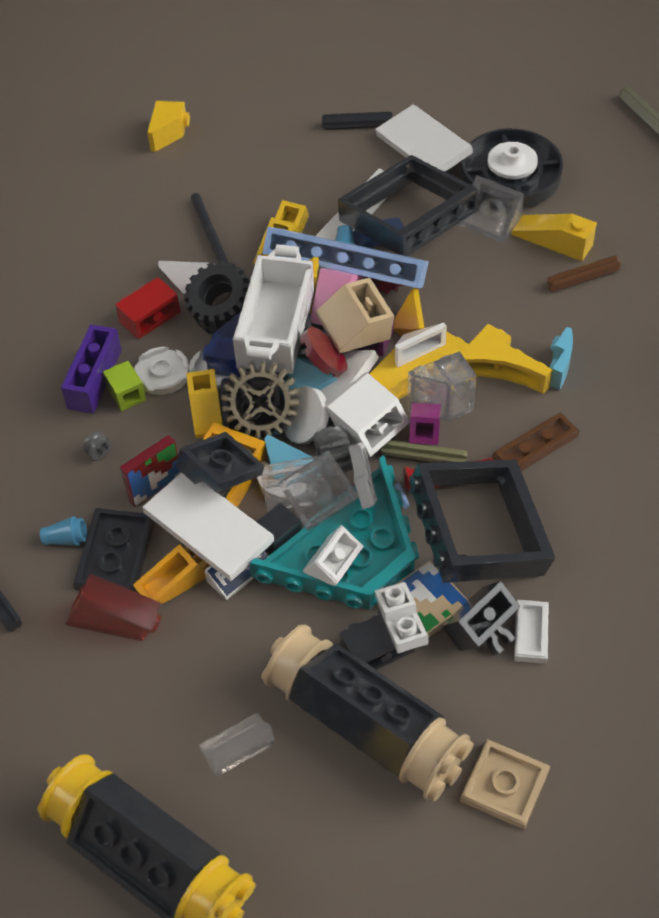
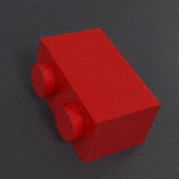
M159 277L146 283L140 289L115 304L119 322L138 340L181 313L178 294Z

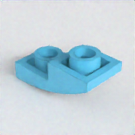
M569 327L565 328L561 336L557 335L554 338L550 348L553 351L552 363L549 367L552 369L550 387L559 391L567 377L572 353L573 334L572 329Z

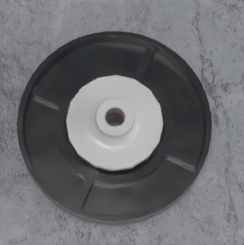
M503 128L486 132L469 143L472 146L473 153L462 160V180L478 189L479 200L504 210L534 207L550 198L561 183L563 159L560 151L549 139L529 130Z

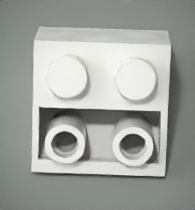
M363 373L324 406L335 427L341 426L344 429L350 445L362 441L369 457L410 423L398 398L368 373Z

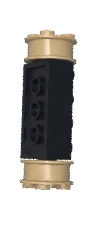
M305 624L298 625L285 638L279 637L273 643L270 650L272 656L261 675L267 687L279 688L285 693L288 702L297 704L302 710L311 714L330 730L349 741L358 750L363 751L385 769L391 771L396 776L399 775L400 782L403 784L411 782L421 789L425 800L436 801L445 789L446 783L452 786L462 772L459 764L469 755L474 743L470 741L469 735L463 734L459 736L446 727V720L443 715L339 644L333 646V643L329 640H319L312 635L311 628Z

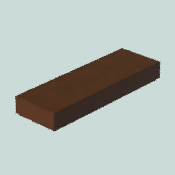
M560 412L493 452L492 459H517L520 470L523 471L577 438L579 430Z

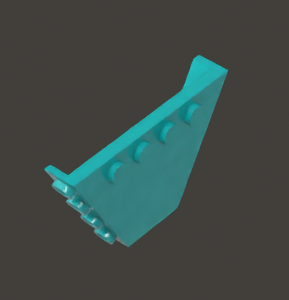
M383 455L379 458L378 468L371 473L377 498L372 507L362 509L355 486L265 560L254 558L250 562V577L263 584L274 583L284 586L292 592L303 591L314 594L321 600L329 601L332 599L343 602L348 607L354 609L365 608L370 610L378 603L375 596L376 590L393 586L414 572L415 560L419 559L418 547L415 541H410L408 534L411 533L410 521L407 515H402L403 501L401 492L394 489V470L392 465H387L385 456ZM342 525L364 547L338 584L333 586L307 575L303 570L326 538Z

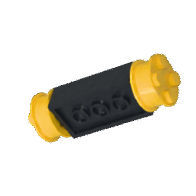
M88 754L79 755L68 762L63 768L57 767L51 772L47 779L48 787L37 808L40 818L46 822L54 821L61 827V834L67 838L66 844L159 917H243L244 911L241 907L256 887V883L253 882V877L249 873L240 875L229 866V859L226 856L221 855L219 851L112 771H101L97 768L92 756Z

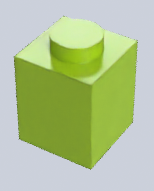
M129 361L103 371L107 390L121 412L146 401L143 383Z

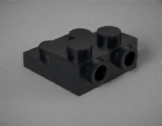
M227 432L180 448L176 468L192 483L198 484L204 481L216 493L261 476L265 467L264 464Z

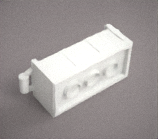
M277 244L276 248L268 256L257 255L233 337L237 368L242 365L245 369H249V362L253 361L256 369H260V362L265 360L266 370H270L271 365L276 363L277 368L275 372L280 373L282 369H286V374H293L301 344L300 337L304 332L314 293L313 261L301 260L299 247Z

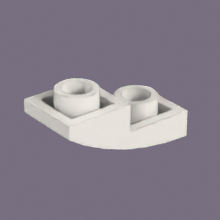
M403 582L376 590L375 596L397 653L429 644L428 635L417 614L416 603L406 583Z

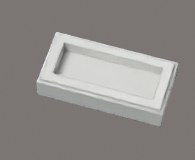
M517 600L520 607L516 610L514 661L547 664L549 602Z

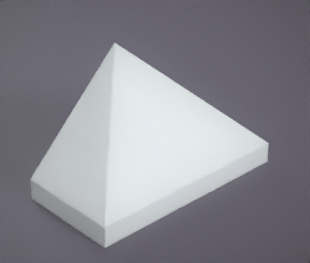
M159 261L158 267L185 294L186 284L191 283L190 277L192 275L196 276L199 273L197 271L199 268H207L209 263Z
M444 322L404 334L395 345V365L400 367L446 345L447 326Z

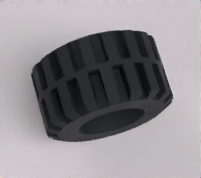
M218 261L217 265H214L212 262L207 264L208 267L205 269L199 268L197 270L199 273L196 276L192 275L190 277L191 283L186 284L185 287L187 292L184 294L185 306L199 327L209 334L211 332L213 336L218 337L221 333L224 337L230 336V332L236 331L250 280L243 269L239 266L236 267L234 263L229 262L226 265L224 261ZM232 292L225 302L211 306L219 295Z

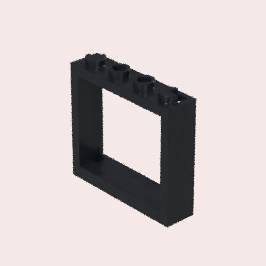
M410 155L337 199L339 221L351 226L354 230L392 252L409 256L477 212L478 189ZM412 182L446 200L400 230L366 211Z
M517 459L417 463L412 476L409 477V492L414 496L417 516L422 520L425 529V540L431 547L434 555V567H438L443 583L545 576L556 557ZM498 483L524 552L459 557L434 486Z

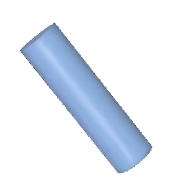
M397 483L394 485V489L400 490L403 508L406 509L410 504L401 484Z

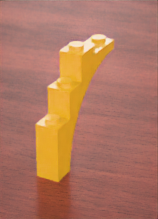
M487 324L469 344L462 338L446 331V345L400 367L395 365L394 348L369 374L399 400L418 388L437 381L458 377L503 379L527 386L544 394L550 387L552 369L544 363L527 356L521 350L511 347L510 335L501 329Z

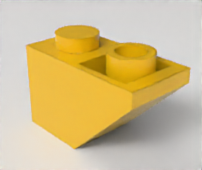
M214 369L186 373L195 438L205 437L213 423L223 426Z

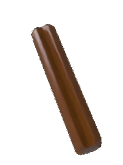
M617 255L610 256L551 275L547 278L546 283L550 291L554 292L621 269L622 263Z

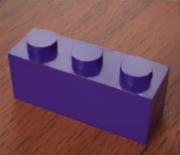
M90 324L61 386L67 409L94 414L106 387L103 371L116 365L122 351L117 329Z

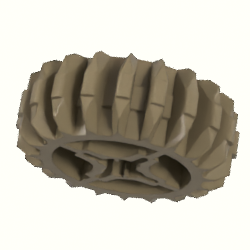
M265 360L260 362V369H256L253 361L249 362V372L242 365L239 366L238 371L241 377L239 378L236 374L231 373L229 378L235 384L225 383L223 386L231 394H223L221 396V400L230 401V404L222 407L223 412H233V414L227 417L228 423L237 419L239 422L234 429L239 431L244 425L247 427L244 434L250 435L251 430H256L255 437L257 439H261L262 431L264 430L266 435L273 436L272 428H275L277 433L282 434L283 428L280 423L290 427L292 422L286 416L296 417L298 414L290 406L300 405L299 399L291 398V396L299 393V389H289L288 387L295 382V379L293 377L286 381L283 379L287 373L286 369H282L279 375L276 374V363L271 365L270 370H266ZM254 377L271 379L270 383L263 388H256L246 382ZM278 386L281 387L285 397L283 411L277 408V405L271 398ZM239 388L245 392L244 394L250 401V406L244 414L240 411L237 403ZM270 389L265 400L269 402L268 405L261 403L252 410L256 401L253 395L256 394L260 397ZM259 412H265L275 417V419L268 422L250 420Z

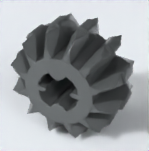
M331 426L315 433L314 444L321 467L327 476H339L353 470L348 448L350 441L341 426Z

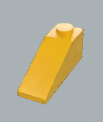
M575 214L522 215L513 228L511 235L583 261L593 246L597 222Z

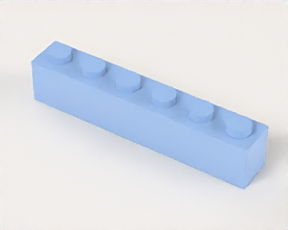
M267 227L262 253L269 255L276 248L277 244L299 247L301 260L309 261L313 257H318L319 266L415 288H423L429 263L426 260L275 227Z

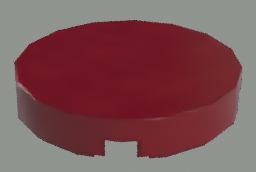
M314 327L308 328L301 334L300 343H305L307 346L304 350L306 356L322 373L327 375L333 373V377L338 378L347 371L348 364L343 353L339 354L327 334Z

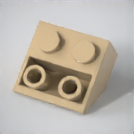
M370 277L344 284L316 311L317 317L339 354L389 340L391 337L394 315Z

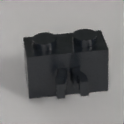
M501 581L482 587L441 627L460 651L479 647L486 640L490 652L493 655L500 654L503 648L498 644L497 636L501 637L505 644L515 639L512 633L501 627V625L520 605Z

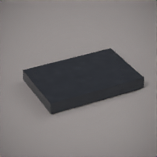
M96 508L73 583L74 589L135 597L137 590L133 584L140 579L155 521L145 513Z

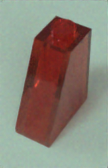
M89 574L75 598L65 625L143 641L149 632L155 633L162 616L157 614L161 602Z

